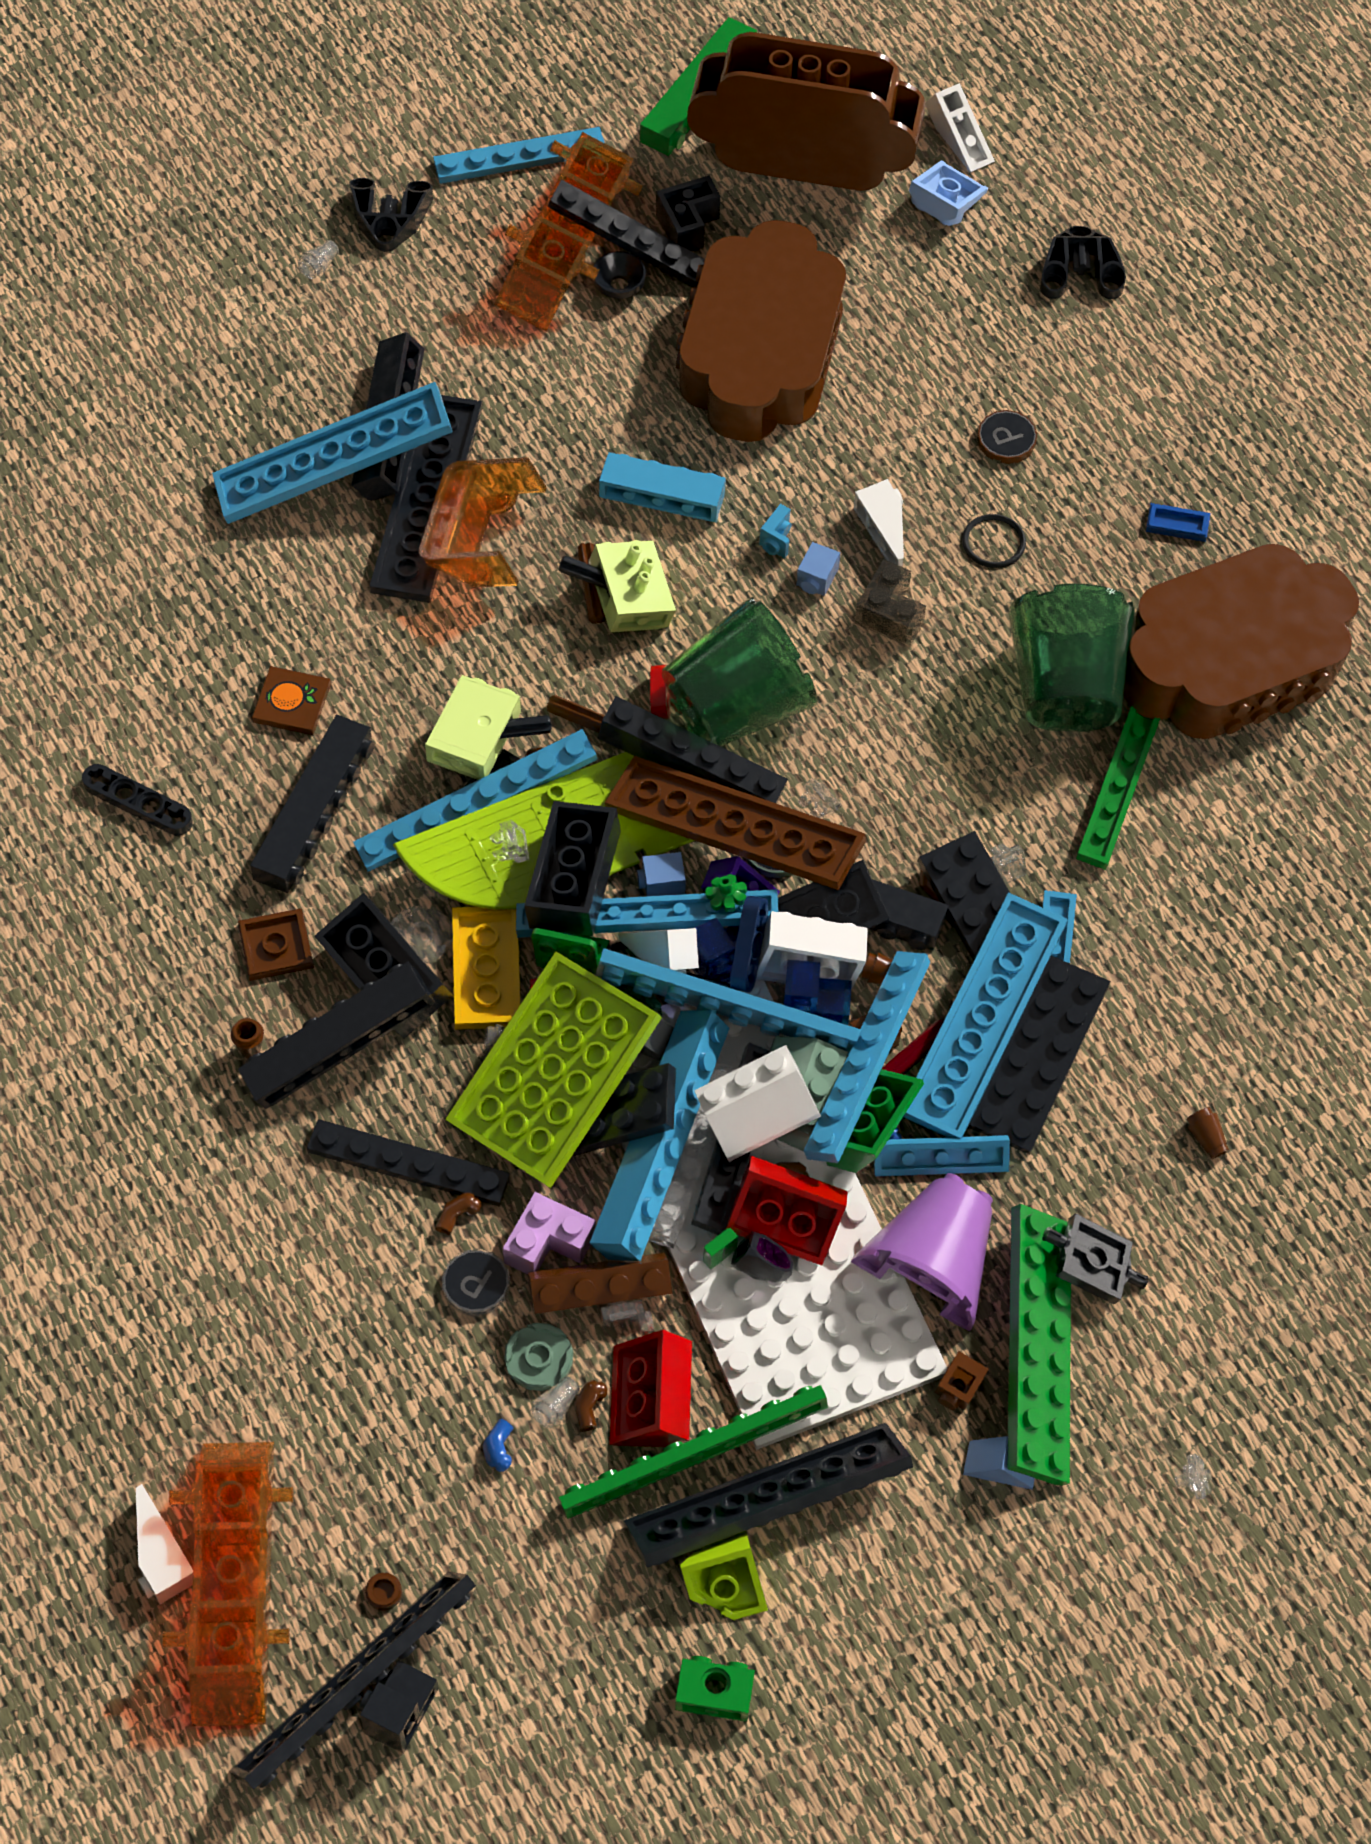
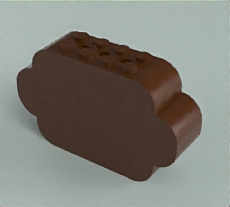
M746 32L735 36L730 41L727 53H712L704 57L700 62L688 106L687 122L689 128L697 137L715 144V153L719 160L734 170L864 191L877 187L883 181L885 172L902 171L914 162L925 114V98L913 85L899 81L900 74L897 65L889 57L881 53L757 32Z
M770 220L754 227L748 237L728 236L717 240L711 245L704 265H698L696 282L699 283L697 287H692L689 304L692 307L691 310L685 311L683 318L685 331L684 333L679 332L676 350L679 351L676 369H680L679 389L683 398L695 407L708 410V422L716 433L729 439L745 442L759 441L768 437L775 430L777 424L797 425L808 421L815 415L821 400L843 314L841 298L846 282V270L842 262L829 253L817 251V240L814 234L805 226L787 221Z
M1279 544L1262 545L1155 585L1146 590L1142 595L1127 633L1126 645L1128 651L1117 679L1119 690L1128 705L1136 709L1137 714L1149 719L1160 718L1162 720L1170 718L1182 733L1197 739H1210L1224 733L1233 734L1243 726L1252 722L1259 724L1275 713H1287L1303 702L1313 703L1331 689L1351 650L1352 637L1349 627L1359 608L1358 594L1347 576L1336 567L1325 563H1310L1306 565L1294 550Z

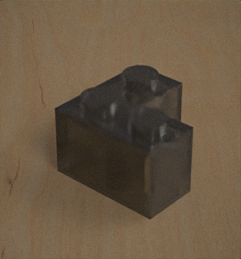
M883 559L857 603L855 624L907 647H911L924 625L926 605L905 597L909 591L911 570Z

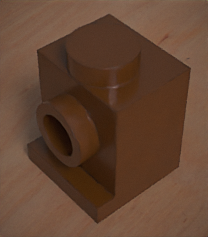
M958 1351L934 1393L940 1396L938 1399L940 1404L953 1411H956L958 1407L965 1410L989 1369ZM960 1382L964 1390L961 1392L953 1387L952 1383Z

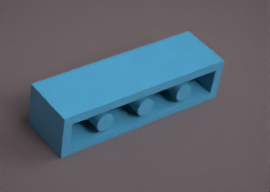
M608 452L599 480V497L717 522L725 496L726 477H721L714 473L693 471L685 467L665 465L654 460L647 461L633 458L626 454Z

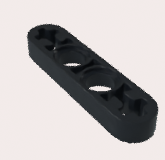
M93 764L84 770L82 781L88 793L169 834L178 836L186 834L191 830L193 819L189 808L104 765ZM102 775L104 783L97 781L95 784H92V777L98 778ZM122 788H128L133 791L132 795L127 799H118L115 796L117 791ZM154 801L160 804L159 809L153 813H147L142 810L143 806L148 802ZM166 808L168 810V814L174 818H179L182 815L184 822L182 823L178 821L174 825L172 822V818L165 814Z

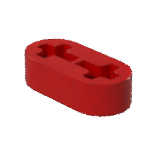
M655 665L650 668L651 713L663 719H670L669 669L667 665Z

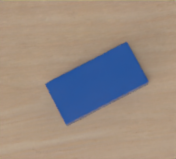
M1151 503L1146 532L1206 542L1211 513Z

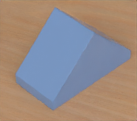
M1008 1436L969 1441L963 1475L1033 1490L1035 1480L1033 1477L1007 1469Z

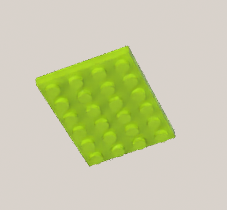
M555 952L445 1120L551 1188L662 1017L596 975Z

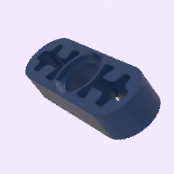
M748 896L743 904L730 976L731 989L750 993L755 986L768 915V901L766 898Z

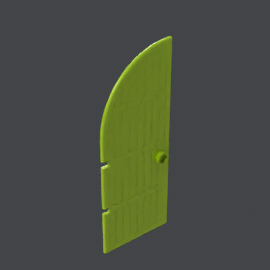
M627 752L621 753L393 844V847L405 865L421 881L440 894L455 901L480 908L516 909L517 903H525L553 801L606 807L605 801L634 756ZM618 814L621 832L609 875L639 864L640 860L636 853L643 851L645 856L660 855L694 840Z

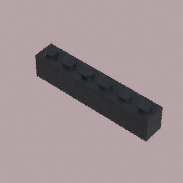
M408 332L379 341L366 410L418 388L425 348ZM406 452L354 472L351 486L370 501L398 493Z
M615 696L602 720L597 737L633 756L776 804L788 781L787 778L617 696Z
M335 715L250 865L254 881L287 894L293 884L297 886L300 883L304 874L303 866L306 860L314 858L318 849L317 841L320 835L328 833L332 825L334 810L336 808L340 809L343 806L347 796L346 789L350 783L354 784L357 781L363 758L368 759L373 752L375 742L372 741L371 727L343 716Z
M409 962L395 965L388 970L386 976L376 982H369L359 989V993L347 1000L344 999L332 1005L330 1011L324 1015L309 1019L294 1034L279 1038L274 1043V1046L267 1051L249 1057L246 1060V1064L238 1068L255 1101L265 1109L277 1104L434 1005L436 1002L419 972Z

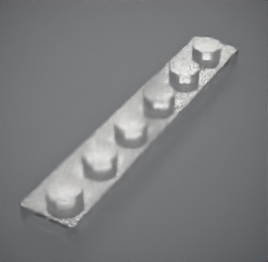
M717 1061L709 1083L738 1068ZM701 1105L648 1240L674 1249L715 1139V1134Z

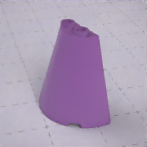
M947 1173L944 1178L936 1179L929 1184L860 1249L850 1262L878 1279H881L889 1268L945 1300L946 1303L939 1315L970 1331L976 1319L992 1217L991 1204L993 1199L988 1193L980 1190L976 1191L964 1184L959 1176Z

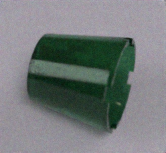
M1092 584L1053 585L1054 591L1039 594L1035 589L1019 596L1009 607V623L1025 715L1028 722L1048 731L1089 732L1108 727L1118 721L1122 713L1129 645L1134 625V603L1125 601L1124 594L1115 589Z
M750 597L742 602L662 669L664 683L672 698L669 700L677 715L683 717L687 723L688 730L721 747L807 711L818 703L816 689L810 674L807 672L802 674L796 662L801 656L795 645L771 611L761 601L756 603L754 597Z

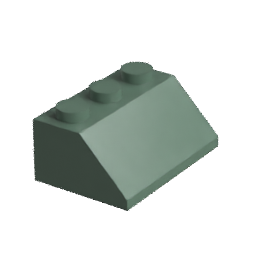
M776 1036L769 1053L785 1045L787 1046L821 1114L841 1072L848 1052L818 1038ZM818 1118L776 1139L803 1151Z

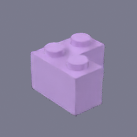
M534 1192L503 1247L504 1263L528 1274V1272L539 1270L551 1249L581 1264L591 1246L590 1240L596 1228V1220Z

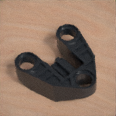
M356 178L349 182L351 201L359 230L376 249L383 252L396 249L417 232L433 201L432 184L426 181H413L408 183L405 191H403L401 214H397L398 199H392V195H386V198H381L380 213H376L375 182L369 178ZM383 235L393 237L389 242L379 241V238Z
M1072 226L1053 237L1040 283V291L1045 297L1056 299L1065 293L1069 255H1072L1073 271L1078 272V275L1090 272V255H1093L1095 278H1097L1099 294L1106 299H1116L1122 295L1126 279L1121 257L1110 237L1085 226ZM1056 282L1061 287L1055 290L1050 289L1046 286V283ZM1107 282H1113L1117 284L1119 288L1111 290L1106 288L1104 284Z

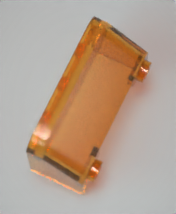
M529 457L457 461L445 469L419 547V553L426 564L471 587L518 585L519 580L500 551H479L491 514H501L509 511L515 505L518 494L546 493L547 487Z

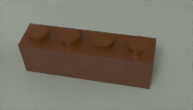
M665 1253L644 1255L641 1261L610 1260L528 1272L535 1314L672 1294L669 1263Z

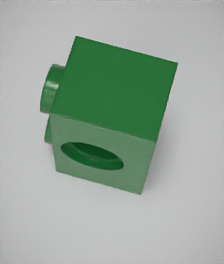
M691 1656L690 1659L682 1658L675 1710L747 1722L755 1670L748 1669V1665L740 1662H727L726 1665L712 1663L710 1658L703 1656ZM717 1680L724 1684L725 1690L719 1694H713L705 1686L708 1682Z

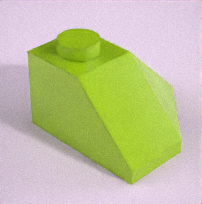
M746 1531L738 1533L731 1539L720 1540L706 1545L680 1564L690 1600L701 1605L705 1603L718 1609L722 1615L732 1620L768 1611Z

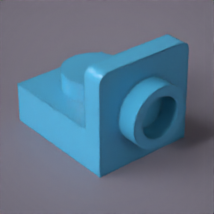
M782 504L776 508L761 527L759 545L768 554H777L785 558L788 555L790 541L786 536L792 524L789 522L791 509Z

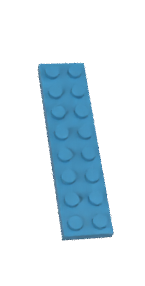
M436 382L213 472L225 520L230 524L452 433L453 431Z
M1008 892L916 1077L923 1079L924 1085L903 1116L904 1118L947 1138L961 1139L1041 974L1061 937L1068 919Z
M604 948L596 972V976L602 977V980L612 986L619 987L620 984L634 987L633 991L637 994L651 997L652 994L665 997V1002L675 1006L683 1007L685 1003L697 1007L696 1010H713L716 1014L729 1017L728 1021L732 1024L746 1027L748 1024L761 1027L760 1031L770 1036L776 1037L781 1033L789 1037L818 1038L848 1052L847 1055H849L852 1046L857 1043L861 1029Z

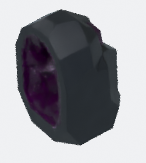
M753 1231L739 1243L731 1260V1265L738 1271L744 1272L757 1280H769L774 1283L788 1280L793 1271V1261L787 1251L766 1235Z

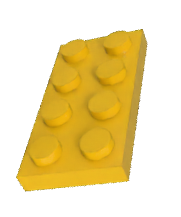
M452 908L455 1030L506 1028L521 1005L516 909Z

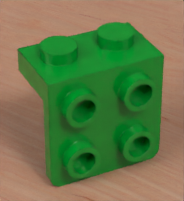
M534 928L531 934L536 965L542 969L546 967L554 953L558 952L596 975L603 948L607 949L610 946L609 940L587 935H568L540 928Z

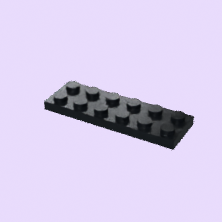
M1050 956L970 1121V1129L986 1136L1008 1135L1011 1147L1029 1155L1031 1154L1111 981L1054 956Z

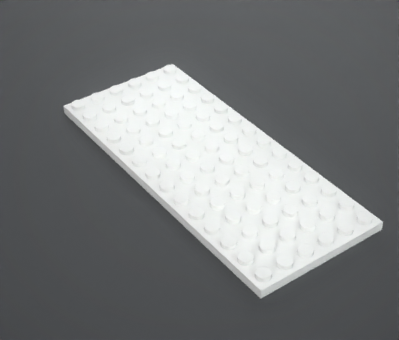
M756 979L753 990L747 994L774 1002L764 980ZM668 1003L651 1010L658 1013L664 1021L675 1027L680 1011L696 1010L697 1007L685 1003L683 1007ZM717 1014L730 1029L709 1083L739 1068L745 1046L749 1042L770 1051L775 1036L762 1033L760 1031L761 1027L748 1024L746 1027L732 1024L728 1021L729 1017ZM781 1033L779 1034V1036L789 1037ZM639 1052L625 1075L659 1066L661 1061ZM700 1105L656 1219L661 1235L740 1414L746 1413L749 1416L761 1411V1407L772 1400H780L782 1402L793 1397L794 1392L805 1386H812L814 1388L821 1385L828 1403V1408L753 1440L752 1442L756 1450L943 1378L948 1368L905 1277L889 1268L882 1278L878 1279L850 1262L853 1256L882 1230L861 1184L853 1172L827 1166L824 1161L808 1160L803 1151L777 1139L752 1150L746 1168L751 1156L773 1164L778 1162H800L807 1167L806 1172H808L809 1177L848 1191L846 1209L823 1265L821 1266L789 1254L793 1261V1271L787 1281L774 1283L769 1280H757L744 1272L738 1271L731 1265L733 1253L710 1270L703 1262L704 1246L718 1235L691 1225V1221L717 1138ZM629 1141L622 1143V1146L625 1151L627 1149ZM737 1235V1236H738V1244H737V1247H738L739 1243H740L745 1237H742V1236Z

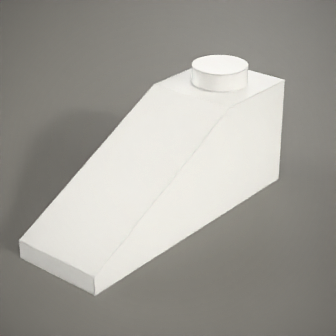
M960 83L935 93L925 102L936 130L969 172L995 162Z
M888 479L855 492L854 510L897 576L902 574L904 559L903 499L899 490L893 489Z
M696 928L618 933L619 940L642 961L686 974V969L699 968Z
M141 1484L136 1487L138 1565L143 1575L142 1578L138 1579V1582L148 1599L155 1596L159 1604H162L198 1581L195 1572Z

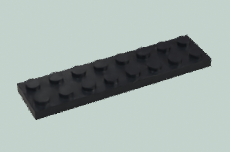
M441 395L453 432L407 451L399 492L394 497L371 579L370 593L431 603L482 413V401Z
M883 1423L626 1519L624 1523L630 1539L648 1568L653 1565L664 1564L670 1559L685 1553L699 1551L704 1546L714 1542L731 1539L738 1533L751 1528L765 1526L770 1521L783 1516L797 1514L804 1508L820 1502L831 1501L836 1496L849 1491L863 1489L881 1479L895 1477L902 1471L913 1468L911 1455L887 1423Z
M449 1571L444 1574L229 1770L230 1773L241 1784L253 1790L257 1786L263 1788L277 1776L276 1769L286 1760L291 1762L300 1756L306 1749L304 1745L306 1741L314 1734L320 1736L326 1732L334 1723L332 1718L342 1708L346 1711L353 1707L361 1699L362 1695L360 1692L370 1683L375 1685L385 1678L389 1673L387 1667L397 1658L402 1660L410 1655L417 1647L415 1641L424 1633L429 1635L436 1631L444 1622L442 1617L451 1608L457 1610L470 1599L471 1595L469 1592L476 1586L467 1574Z

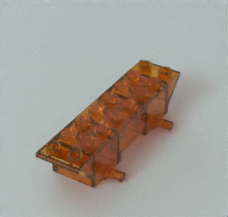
M582 132L577 143L572 145L571 148L556 140L554 141L550 152L565 158L564 168L541 213L536 218L533 226L527 229L526 232L510 224L505 233V236L520 242L519 252L494 305L546 332L575 276L581 273L595 281L600 269L584 262L597 234L547 207L561 179L612 207L618 193L622 189L638 196L643 185L628 178L635 162L633 161L634 158Z
M274 1442L204 1443L199 1461H196L195 1480L191 1490H169L170 1506L191 1504L194 1512L193 1531L195 1542L190 1619L185 1631H163L162 1638L163 1648L185 1646L187 1651V1674L190 1687L192 1726L266 1724L269 1644H290V1628L269 1629L273 1502L293 1503L294 1501L293 1487L273 1488Z

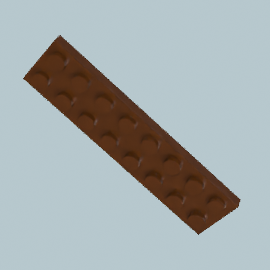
M637 756L632 758L605 801L606 807L617 808V812L621 816L839 890L866 843V834Z

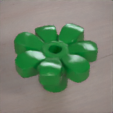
M731 874L721 878H714L711 881L712 887H707L705 890L706 898L711 900V908L719 911L724 905L726 912H734L735 903L743 905L746 900V884L744 882L736 883V876Z

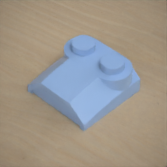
M942 160L914 179L909 188L912 196L911 201L917 209L930 214L942 224L948 226L960 223L964 212L972 207L988 190V187L979 184Z

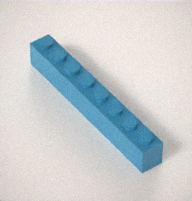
M713 1010L680 1011L660 1065L669 1063L676 1068L674 1129L629 1141L590 1240V1244L608 1260L641 1261L700 1107V1102L694 1090L709 1083L730 1029Z

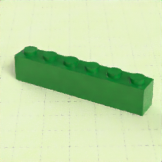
M728 17L641 122L640 143L667 156L675 148L680 149L685 141L686 134L691 130L687 122V111L700 62L704 57L712 53H727L728 45L735 36L746 32H757V30Z

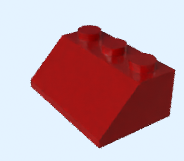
M751 1156L740 1183L726 1229L731 1228L736 1235L746 1237L752 1231L764 1234L782 1246L788 1254L822 1266L846 1209L848 1191Z
M662 1329L613 1346L609 1445L666 1447L674 1442L689 1441L692 1366L691 1340Z

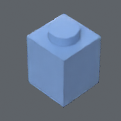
M812 542L798 568L797 586L801 587L806 593H818L825 596L839 569L841 552Z
M681 852L642 857V869L637 870L639 889L645 888L646 896L685 894L686 879Z

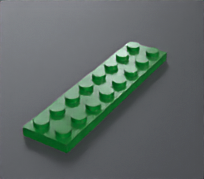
M1018 1204L1011 1207L1007 1469L1057 1486H1064L1070 1484L1071 1283L1056 1276L1060 1258L1059 1247L1043 1241L1042 1237L1047 1227L1065 1235L1067 1221L1026 1205Z

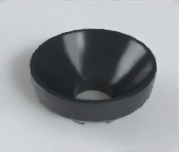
M625 251L607 253L601 256L593 267L594 284L607 297L615 299L631 297L638 293L645 283V265L632 253ZM615 279H624L628 285L624 289H615L611 286V282Z

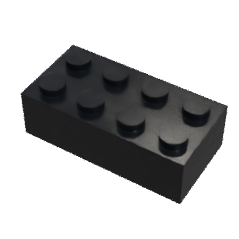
M553 801L524 905L529 929L540 928L561 933L594 935L621 832L617 808Z
M365 893L361 894L314 936L358 989L369 982L378 981L387 975L390 968L398 964L409 962L419 972L436 1003L394 1029L403 1039L454 996Z

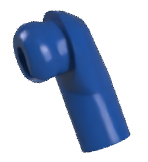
M503 1419L497 1421L483 1443L486 1463L491 1468L495 1467L498 1472L506 1471L512 1463L511 1456L506 1454L504 1442L514 1428Z

